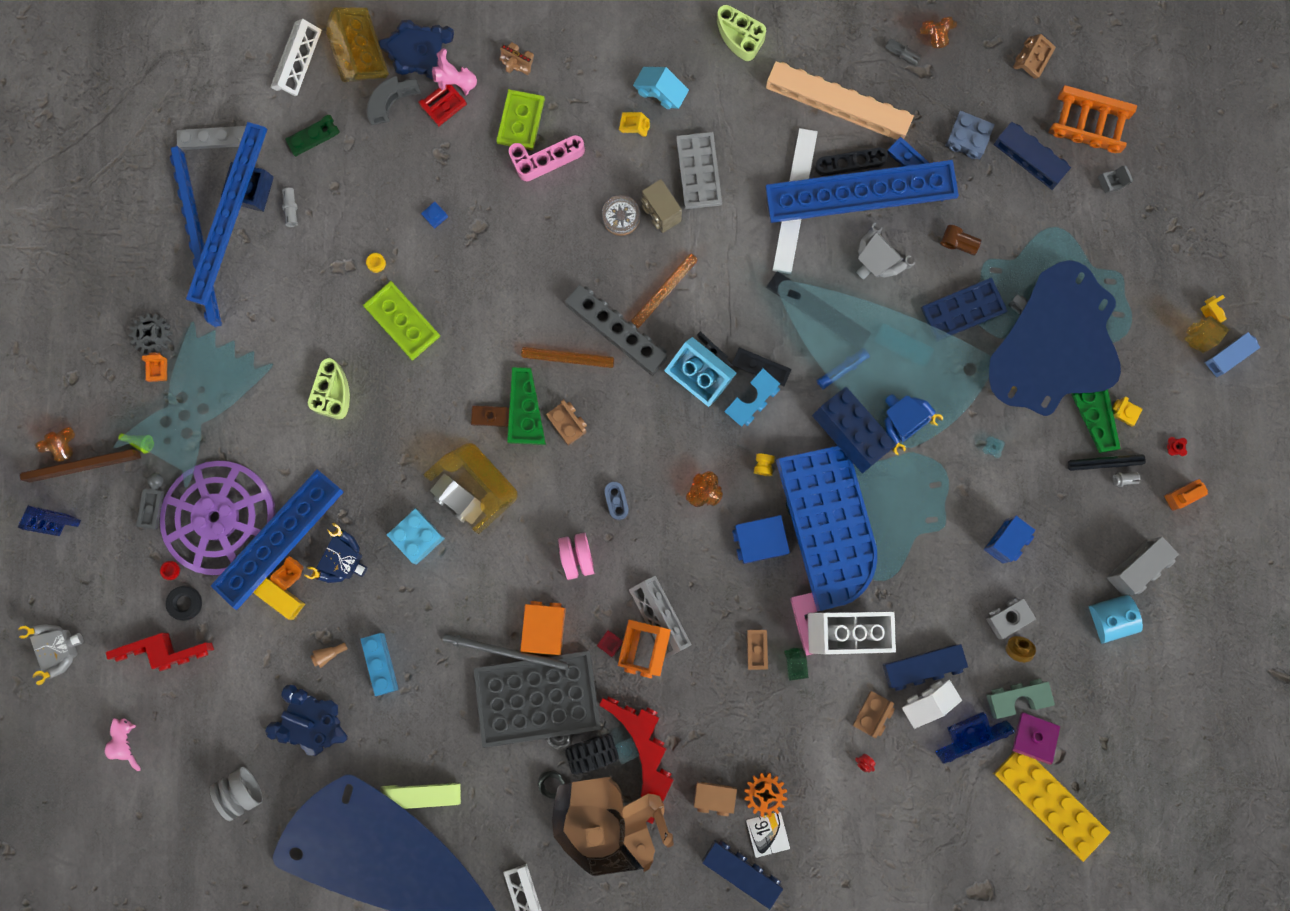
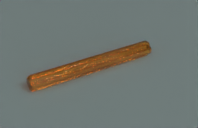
M693 254L687 256L634 316L631 323L637 328L644 323L696 264V256Z
M522 347L521 350L523 358L607 368L614 367L613 357Z

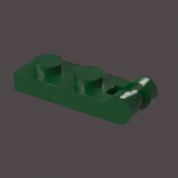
M331 115L324 116L322 120L285 139L295 157L339 134L340 131L333 124L334 120ZM325 127H327L328 130L325 131V132H323L322 129H324Z

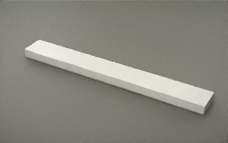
M799 128L789 182L809 179L818 131ZM801 219L782 221L772 271L791 274Z

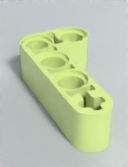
M460 783L402 787L389 785L380 787L381 793L404 809L461 804Z

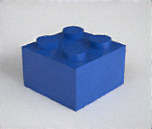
M1018 516L1008 518L983 550L1002 564L1012 562L1013 560L1016 561L1023 553L1021 551L1023 546L1029 545L1033 540L1034 536L1032 534L1035 532V529Z

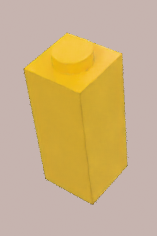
M267 577L253 592L288 620H294L305 605V603L289 591H284L273 583L270 577Z

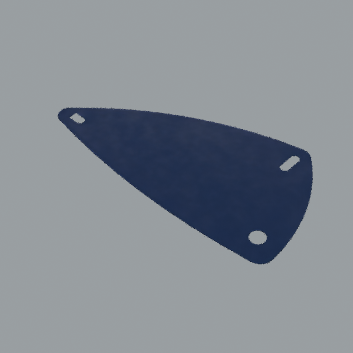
M344 775L334 780L307 800L286 826L273 854V862L281 870L330 891L389 911H496L471 874L429 829L389 797L353 775ZM351 784L353 791L350 801L344 804L342 796L345 786ZM296 847L302 850L303 857L300 860H294L290 857V850Z

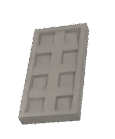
M713 132L676 136L685 209L722 205Z

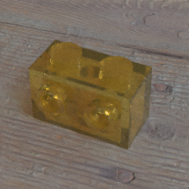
M1209 316L1204 320L1201 318L1196 324L1193 323L1186 331L1188 335L1184 340L1193 349L1204 353L1219 345L1230 329L1212 316Z

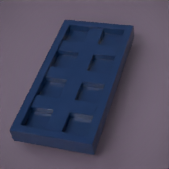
M992 278L921 307L936 342L1008 312Z

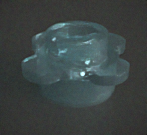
M992 436L986 439V447L983 448L984 454H991L995 458L1001 457V451L1005 446V442L994 439Z

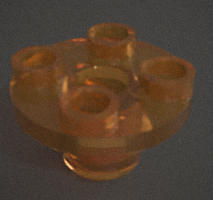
M952 17L942 18L941 22L936 23L933 20L925 21L922 23L923 26L919 28L920 33L930 34L931 46L933 48H943L949 44L948 31L957 27V21L953 20Z
M67 427L59 433L52 431L44 435L45 439L37 442L35 446L40 453L51 451L54 460L62 462L73 455V448L69 446L68 442L76 435L71 427Z
M707 471L702 475L700 473L695 475L693 485L686 495V500L695 507H701L706 503L707 506L717 505L723 497L722 488L718 486V476L711 471Z

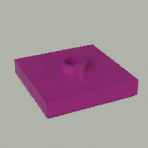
M1022 712L1019 717L1012 751L1051 765L1054 760L1060 726Z

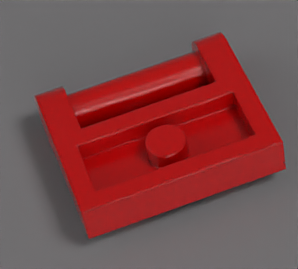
M446 85L445 90L438 88L424 100L418 101L421 108L438 127L467 105L464 98L452 85ZM446 91L449 92L438 102H436L433 106L429 107V105L437 98H439L442 94H444Z

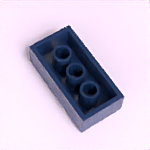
M844 387L820 406L812 415L862 474L897 445L847 387Z

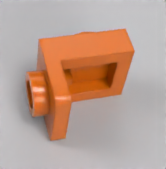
M156 352L142 356V360L146 362L145 380L148 382L167 381V358Z
M288 556L285 559L284 565L271 575L270 580L285 591L300 578L304 567L297 560Z

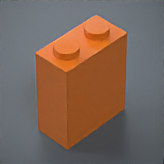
M530 601V605L525 604L520 652L561 655L566 608H562L560 603H550V606H542V602Z

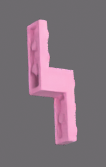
M808 593L790 598L804 655H811L808 642V618L805 619L804 615L817 612L813 595Z

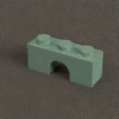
M1039 678L1030 680L1029 685L1023 686L1022 683L1010 685L1011 689L1003 690V687L992 689V693L986 694L992 718L999 719L1016 715L1015 701L1021 696L1028 700L1030 709L1037 710L1054 706L1055 703L1049 682L1042 681Z

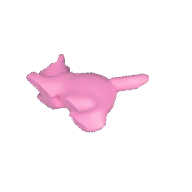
M114 718L110 729L112 740L106 744L105 755L108 759L128 760L133 769L140 771L141 768L131 753L128 741V734L136 725L125 718L120 721Z

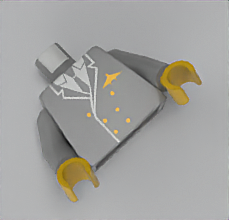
M50 624L32 626L31 629L27 626H21L18 629H25L27 631V635L19 636L21 639L27 638L30 634L33 635L30 639L41 671H36L33 674V678L36 676L43 677L42 680L36 682L37 685L43 684L46 678L51 679L65 673L72 664L73 658L78 654L75 646L84 642L80 633L71 636L69 630H63L60 626Z

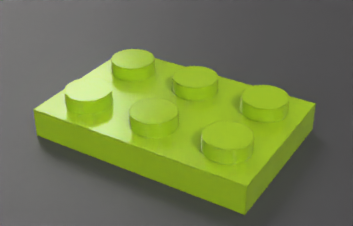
M508 89L497 136V144L511 146L514 143H520L525 149L533 151L545 97Z

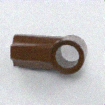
M948 225L940 244L948 249H959L975 256L982 240L964 233L958 226Z

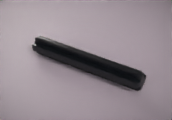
M1144 454L1077 459L1068 461V469L1075 471L1137 466L1145 464L1146 459Z

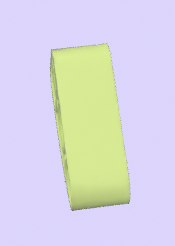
M729 5L721 6L718 10L717 24L724 42L741 59L745 61L753 60L764 43L766 36L765 25ZM726 15L729 16V18L724 19L722 18V16ZM743 24L745 27H739L738 25ZM749 47V48H751L752 50H751V51H746L744 48Z
M327 358L320 364L308 399V406L318 414L334 419H343L347 415L350 401L348 381L341 366L335 360ZM330 365L335 366L332 372H327V368ZM328 382V388L321 390L322 384ZM322 402L321 406H316V403ZM340 405V411L334 414V407Z

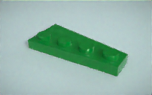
M512 367L507 440L510 444L546 445L531 368Z
M1108 389L1093 393H1071L1099 453L1121 449Z

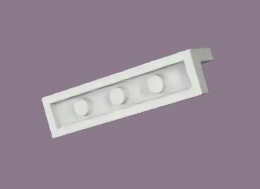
M304 19L294 23L272 81V89L276 91L282 89L293 96L298 95L321 34V29ZM307 28L315 32L311 40H308L305 34ZM305 44L308 52L306 56L302 57L299 48L300 45ZM299 60L302 68L300 72L295 73L293 64ZM293 77L295 82L294 90L286 86L287 79Z
M527 864L504 871L515 911H521L520 907L524 909L523 911H542ZM518 872L521 881L520 886L512 883L510 874ZM519 891L525 893L527 899L526 906L517 900Z

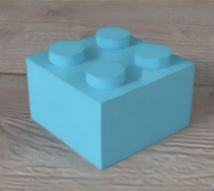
M416 508L387 534L403 554L416 565L445 539Z

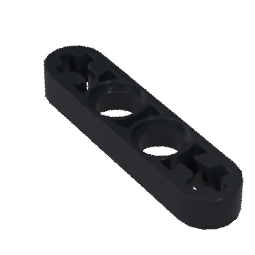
M878 147L825 156L818 159L815 170L819 175L827 176L880 167L885 164L888 153L884 148ZM876 154L883 156L881 161L878 158H874ZM863 156L866 162L858 164L856 157ZM844 159L847 161V166L839 167L837 161ZM822 163H825V165L827 166L826 170H824L823 167H820Z

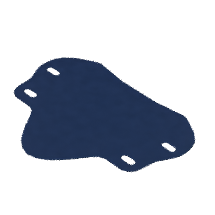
M1067 260L1053 265L1039 275L1024 310L1008 336L990 358L989 382L992 392L1001 402L1009 406L1025 407L1040 415L1048 416L1054 413L1061 399L1066 394L1105 391L1119 381L1121 365L1116 349L1106 329L1107 321L1116 307V300L1110 292L1097 282L1091 270L1077 261ZM1079 273H1084L1085 276L1082 282L1077 284L1075 281ZM1107 299L1108 303L1104 310H1099L1102 300ZM1015 386L1017 392L1013 398H1009L1008 393ZM1046 396H1050L1051 400L1048 406L1043 408L1041 405Z

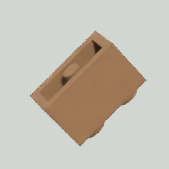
M697 781L694 808H697V811L702 813H709V810L717 811V815L729 816V813L734 814L737 788Z

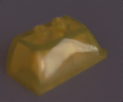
M334 7L327 21L326 34L342 82L387 78L389 73L368 9Z

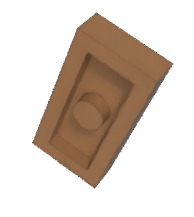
M747 630L748 670L768 669L767 630Z

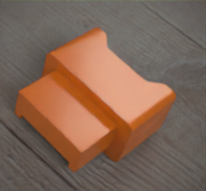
M1198 479L1166 494L1164 497L1171 510L1174 511L1208 495V490L1205 484Z

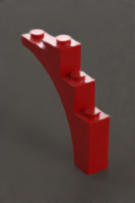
M610 696L607 699L603 698L599 706L612 713L625 726L638 749L643 776L641 797L647 794L659 795L662 801H664L674 778L671 777L672 773L663 768L660 771L657 770L667 749L664 746L665 743L655 737L653 740L649 739L660 718L656 716L658 712L647 707L646 710L642 708L639 715L635 714L637 710L627 705L623 708L618 705V700ZM650 817L647 822L653 824L655 818Z

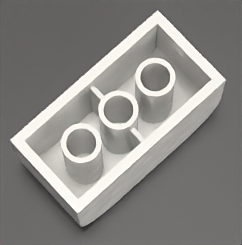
M894 612L808 613L809 653L854 654L896 652Z

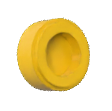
M372 253L367 257L366 265L370 271L378 273L385 268L386 261L381 254Z

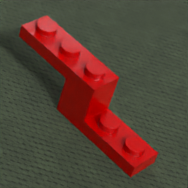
M160 633L105 653L107 660L115 659L116 662L128 659L127 655L134 653V656L147 652L151 669H159V672L170 669L172 664L178 663V665L188 663L190 662L189 658L195 656L197 659L209 655L208 652L214 650L212 643L205 642L174 653L169 633Z

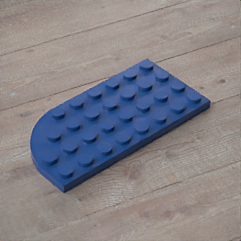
M839 446L777 459L776 464L817 612L853 602L869 586L877 565V546L853 462Z

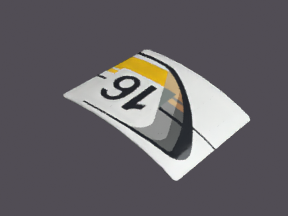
M781 812L778 814L772 813L771 817L764 815L763 817L760 816L746 820L756 858L790 849Z

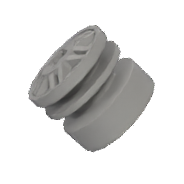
M245 767L230 773L228 779L222 778L219 782L210 785V795L216 809L229 822L236 819L237 816L243 815L245 809L249 811L263 802L262 792L256 779Z

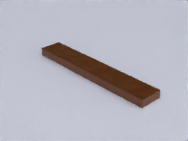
M134 449L22 472L20 480L29 483L141 459V454Z

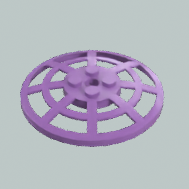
M212 461L194 466L176 479L164 498L160 513V529L163 541L172 556L184 567L206 575H221L226 568L206 569L201 567L203 556L222 557L227 555L230 563H232L237 557L234 551L244 545L250 535L256 536L261 531L254 527L256 516L254 503L265 500L268 514L267 523L276 515L272 495L267 485L257 474L240 464L229 461ZM213 466L232 468L227 478L211 477L204 479L201 469ZM239 471L253 479L259 486L261 493L250 496L244 487L235 482ZM193 473L196 483L184 492L180 500L171 497L179 483ZM224 483L219 494L208 493L206 484ZM231 486L240 492L244 497L243 500L234 503L227 497ZM198 488L201 498L195 505L185 502L189 495ZM168 504L176 507V531L167 535L165 529V513ZM244 507H248L249 518L247 525L238 522V510ZM182 509L191 512V523L184 527H181L180 519ZM213 512L219 513V519L216 522H212L210 518ZM235 529L243 531L242 537L231 546L227 537ZM195 530L201 536L198 547L190 543L185 535ZM180 538L188 549L196 553L193 564L179 556L173 549L171 542ZM209 540H219L224 549L220 551H205Z

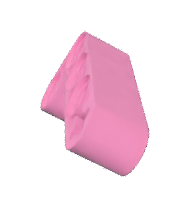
M576 135L530 156L525 147L520 143H514L509 148L511 161L520 179L523 181H531L580 158L585 152L583 139ZM516 152L522 153L519 157L514 156ZM558 152L564 153L561 157H556L555 154ZM541 160L547 161V163L544 165L538 164ZM524 168H530V171L527 173L521 172Z

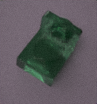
M791 648L784 651L789 681L809 678L807 657L804 649Z

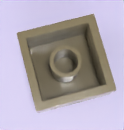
M662 179L642 190L641 201L643 204L641 206L646 214L651 215L653 218L651 221L657 230L660 229L664 233L681 222L682 209Z

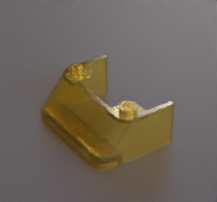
M466 443L444 455L423 475L432 481L444 469L448 472H455L462 466L488 493L480 503L481 510L486 514V517L472 528L474 532L480 534L517 500L518 493L475 444Z

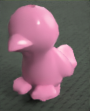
M441 49L436 53L438 66L432 68L434 82H438L441 90H445L446 85L456 84L462 89L465 96L468 95L469 91L477 85L476 76L468 68L464 69L461 67V71L458 72L446 59L447 49Z

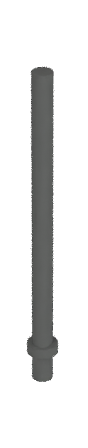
M445 634L443 637L444 642L452 643L456 647L461 645L558 669L567 670L568 662L461 638V635Z

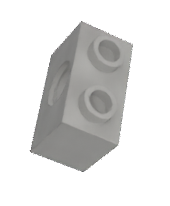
M1013 598L1006 602L1007 606L1000 609L998 607L989 612L990 616L986 620L998 639H1004L1036 620L1024 599L1017 600V598ZM1008 612H1011L1014 616L1011 623L1006 619Z

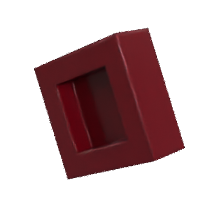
M608 630L597 647L613 657L623 644V640Z

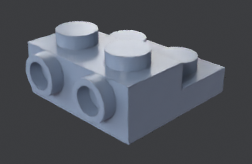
M960 111L945 146L954 152H962L969 158L980 160L995 124Z

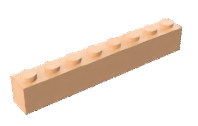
M775 62L767 80L766 89L895 140H898L900 137L905 138L914 115H911L906 110H898L893 108L891 104L878 102L871 96L865 97L855 90L845 89L838 83L827 82L822 77L812 76L802 69H794L784 62Z

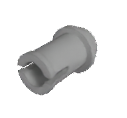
M1117 472L1113 475V483L1118 487L1140 483L1138 472L1123 474Z

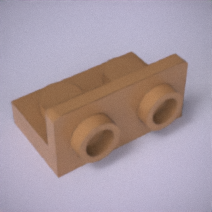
M1042 34L1030 36L1024 42V48L1021 53L1017 55L1013 68H1023L1034 79L1039 78L1056 47Z
M563 399L560 401L561 404L548 412L546 416L569 446L587 433L585 429L587 425L581 417L577 418L574 412L576 410L570 402L566 403Z
M870 691L852 726L874 738L881 736L885 729V725H883L887 718L890 719L895 710L893 708L894 703Z

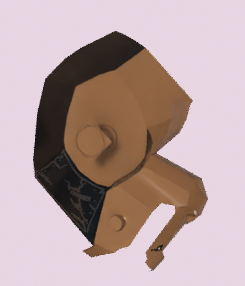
M611 777L571 782L558 786L552 815L553 836L563 850L584 871L592 876L644 869L645 872L650 869L655 853L646 824L650 817L655 818L663 844L667 848L674 845L673 835L668 832L663 816L664 803L659 795L647 794L624 806L622 792L618 784Z

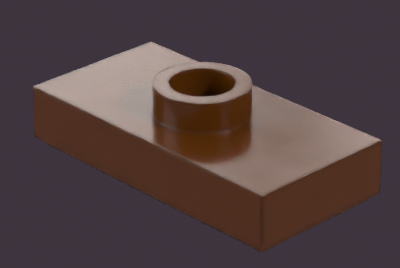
M472 406L471 425L508 427L510 407Z

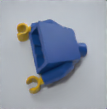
M891 394L885 400L890 407L886 411L885 429L897 444L892 449L897 455H899L897 447L901 446L904 452L906 450L905 446L899 443L900 440L903 443L928 422L938 426L935 422L936 417L939 420H943V416L935 414L936 411L926 400L916 397L911 398L907 395L899 401L894 394Z

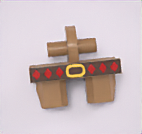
M513 42L508 46L504 44L501 46L500 61L506 65V72L511 73L513 70H516L526 75L531 72V64L534 58L533 53L525 51L524 54L519 53L518 45Z

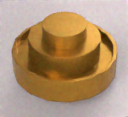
M1021 636L1011 637L1005 647L1007 654L1013 660L1023 663L1033 660L1036 653L1035 645L1029 639Z

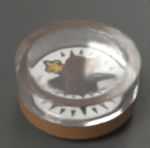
M616 195L606 201L602 209V218L606 229L612 234L623 236L632 233L637 228L640 221V212L637 203L631 197Z

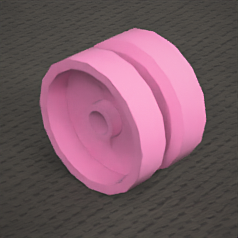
M585 532L575 535L574 548L568 536L558 539L560 559L567 580L578 578V565H580L584 576L595 574Z

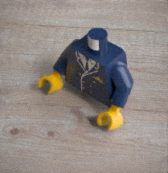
M332 523L333 526L337 527L334 532L327 529L328 533L333 536L316 569L311 566L307 567L313 570V574L311 576L304 574V576L309 579L316 578V580L327 583L342 582L345 578L350 579L353 573L363 577L367 571V566L359 563L362 554L359 553L360 547L352 535L344 530H340L336 523Z

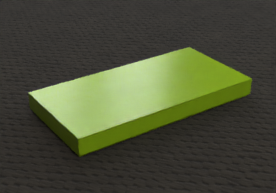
M392 281L363 304L366 310L412 361L441 337Z

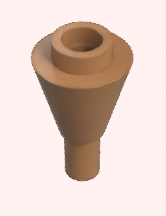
M344 642L335 647L313 650L311 659L314 666L319 665L322 668L337 654L348 648Z

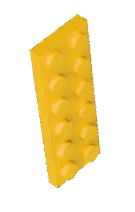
M1013 752L993 773L1081 861L1084 862L1110 834L1036 759Z

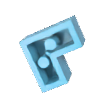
M643 67L633 84L638 90L639 95L645 98H657L666 109H679L689 91L667 67Z

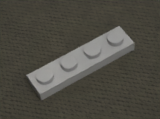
M246 126L177 130V146L181 150L239 147Z

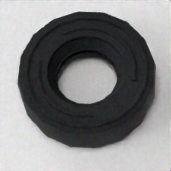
M189 586L176 587L170 591L166 598V610L176 620H190L198 615L201 610V595L196 589ZM181 596H187L191 601L190 607L185 611L177 607V601Z

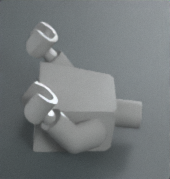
M877 223L872 224L871 229L860 241L858 259L863 265L856 273L862 279H865L871 272L876 277L886 278L895 276L905 269H910L915 264V262L913 264L907 262L911 257L910 255L903 260L897 251L880 235L883 227L880 230L874 229Z

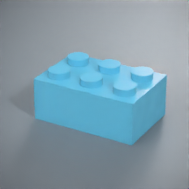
M693 337L683 344L664 370L708 407L718 399L737 374Z

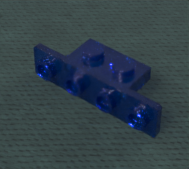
M981 712L947 727L952 744L936 750L935 753L943 764L952 762L956 758L970 754L979 748L989 746L1000 739L1007 738L1009 735L1014 734L1015 730L1007 720L990 727L986 714Z

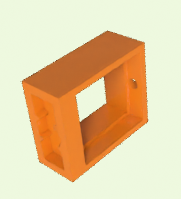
M628 620L618 666L624 667V672L636 674V671L641 672L640 676L651 679L652 675L660 676L671 630ZM641 631L656 634L649 668L633 664Z

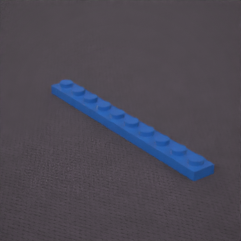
M247 122L186 297L188 301L207 306L268 130L264 126Z
M176 146L171 148L172 155H170L172 165L175 166L174 178L179 184L177 192L183 203L181 211L187 221L185 229L187 234L190 235L189 247L194 254V259H192L194 268L197 269L205 244L185 153ZM213 286L207 306H205L204 317L207 323L218 327L222 326Z

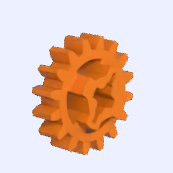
M761 772L760 778L753 775L754 781H747L750 787L749 789H744V792L748 793L744 800H750L747 807H754V814L760 811L761 817L765 813L771 817L772 811L778 814L777 808L785 807L781 802L787 801V797L783 796L787 789L781 788L784 782H777V775L772 779L771 773L768 772L767 776L764 777ZM763 782L761 787L754 788L758 783ZM772 783L776 785L779 793L773 792L771 789ZM765 790H768V793L772 796H767L766 799H763V796L759 793H764ZM752 796L759 798L760 806L755 804ZM772 801H777L773 806L768 808L769 803H771Z

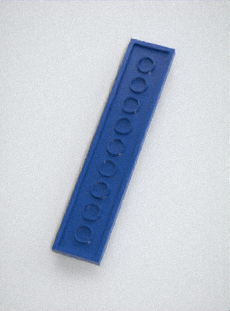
M953 160L767 184L765 187L770 223L956 199L959 196Z

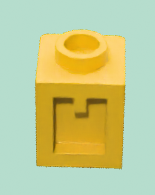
M622 112L619 131L622 133H639L642 137H646L650 128V120L642 112Z
M1215 295L1204 301L1206 305L1200 308L1212 327L1227 319L1223 309L1217 305V302L1225 298L1224 295L1218 298Z
M1125 396L1115 401L1112 410H1114L1113 415L1114 418L1132 427L1135 426L1143 409L1129 402V398Z

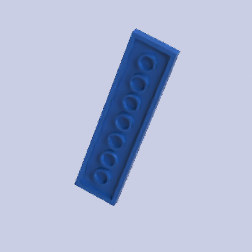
M317 469L212 583L211 587L229 605L238 610L344 491Z

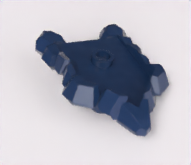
M402 20L397 27L398 31L392 32L390 37L379 40L377 43L378 47L388 54V58L391 61H394L393 67L396 73L405 75L417 72L421 75L426 74V77L433 80L432 68L438 66L436 53L442 49V43L447 44L453 41L454 30L449 26L442 28L440 25L432 26V28L429 26L421 27L418 24H414L411 20Z
M286 685L283 688L281 696L290 704L287 711L282 713V722H271L265 730L269 739H277L279 743L286 744L289 742L293 745L298 744L310 756H317L323 751V747L327 748L332 744L344 743L348 740V736L340 727V720L336 717L338 715V705L332 700H316L313 696H307L306 691L297 689L295 685Z

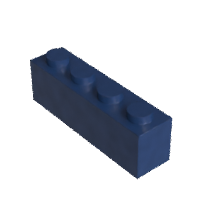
M1013 122L1008 125L994 143V146L1051 190L1055 188L1071 168L1066 160L1057 157L1050 148L1044 147L1036 137L1029 135L1020 125Z
M962 644L952 645L882 665L889 688H895V691L907 688L906 684L914 683V686L926 683L925 679L931 677L933 680L945 678L944 674L951 672L952 675L963 673L964 668H968Z
M714 840L703 857L702 864L770 910L783 890L782 885H780L781 881L772 874L770 877L764 874V869L758 864L754 863L751 865L746 861L748 858L737 851L735 854L729 850L731 846L720 840V842Z

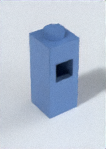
M1248 332L1208 359L1205 364L1218 377L1254 353L1260 346L1257 339Z

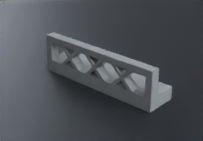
M656 576L629 589L646 624L654 626L659 624L661 627L671 630L668 642L671 644L673 651L669 652L666 649L664 659L692 645ZM639 588H641L644 593V599L641 598L637 592ZM648 606L652 608L653 616L649 615L647 611Z

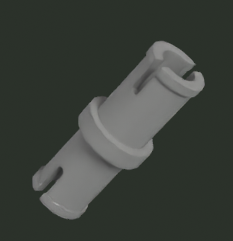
M284 188L282 189L284 202L282 209L285 211V224L288 227H295V225H298L296 215L298 207L295 203L294 189Z

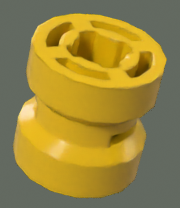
M762 453L756 454V461L758 463L754 467L753 473L762 476H772L773 469L771 465L775 462V456Z

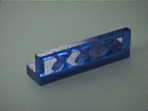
M28 505L17 528L60 536L65 525L78 527L81 520L65 513Z

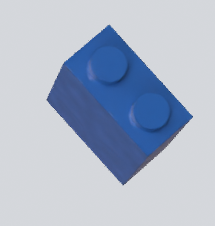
M781 515L735 525V530H732L734 542L738 541L739 549H736L738 560H742L743 564L784 556L790 553Z

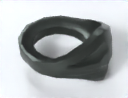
M555 771L542 772L538 779L539 791L548 798H556V793H550L546 790L544 781L551 777L558 779L561 785H564L563 777Z

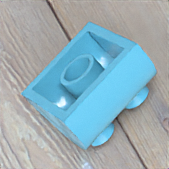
M1123 595L1088 606L1101 644L1142 631L1143 624L1139 609L1129 595Z

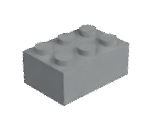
M1163 536L1149 539L1106 578L1121 595H1133L1136 593L1139 595L1147 588L1146 584L1149 581L1153 582L1161 576L1160 572L1164 568L1167 569L1176 562L1175 558L1179 554Z

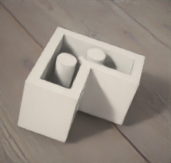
M939 680L932 684L931 688L922 692V696L918 697L916 694L908 698V703L902 709L915 729L945 716L962 699L950 680L943 683Z

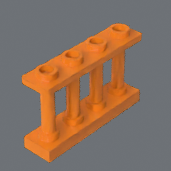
M1064 85L1058 95V100L1064 102L1059 122L1054 123L1048 133L1053 134L1057 138L1071 139L1075 143L1089 144L1093 148L1107 149L1111 153H1121L1127 145L1126 142L1120 141L1125 120L1130 119L1134 115L1137 105ZM1071 104L1082 107L1076 128L1065 126ZM1089 109L1100 112L1095 133L1084 131ZM1107 114L1118 117L1113 139L1102 136Z

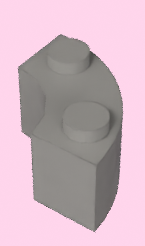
M445 473L430 490L435 495L433 499L442 506L444 503L456 512L455 517L463 523L466 520L473 524L486 508L483 503Z

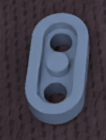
M611 482L605 487L609 513L613 519L623 520L629 512L624 489L620 483ZM613 489L618 490V494L615 496L611 494ZM616 508H622L623 512L621 514H617L615 512Z

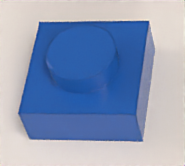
M433 202L421 213L434 229L448 218V215L436 202Z

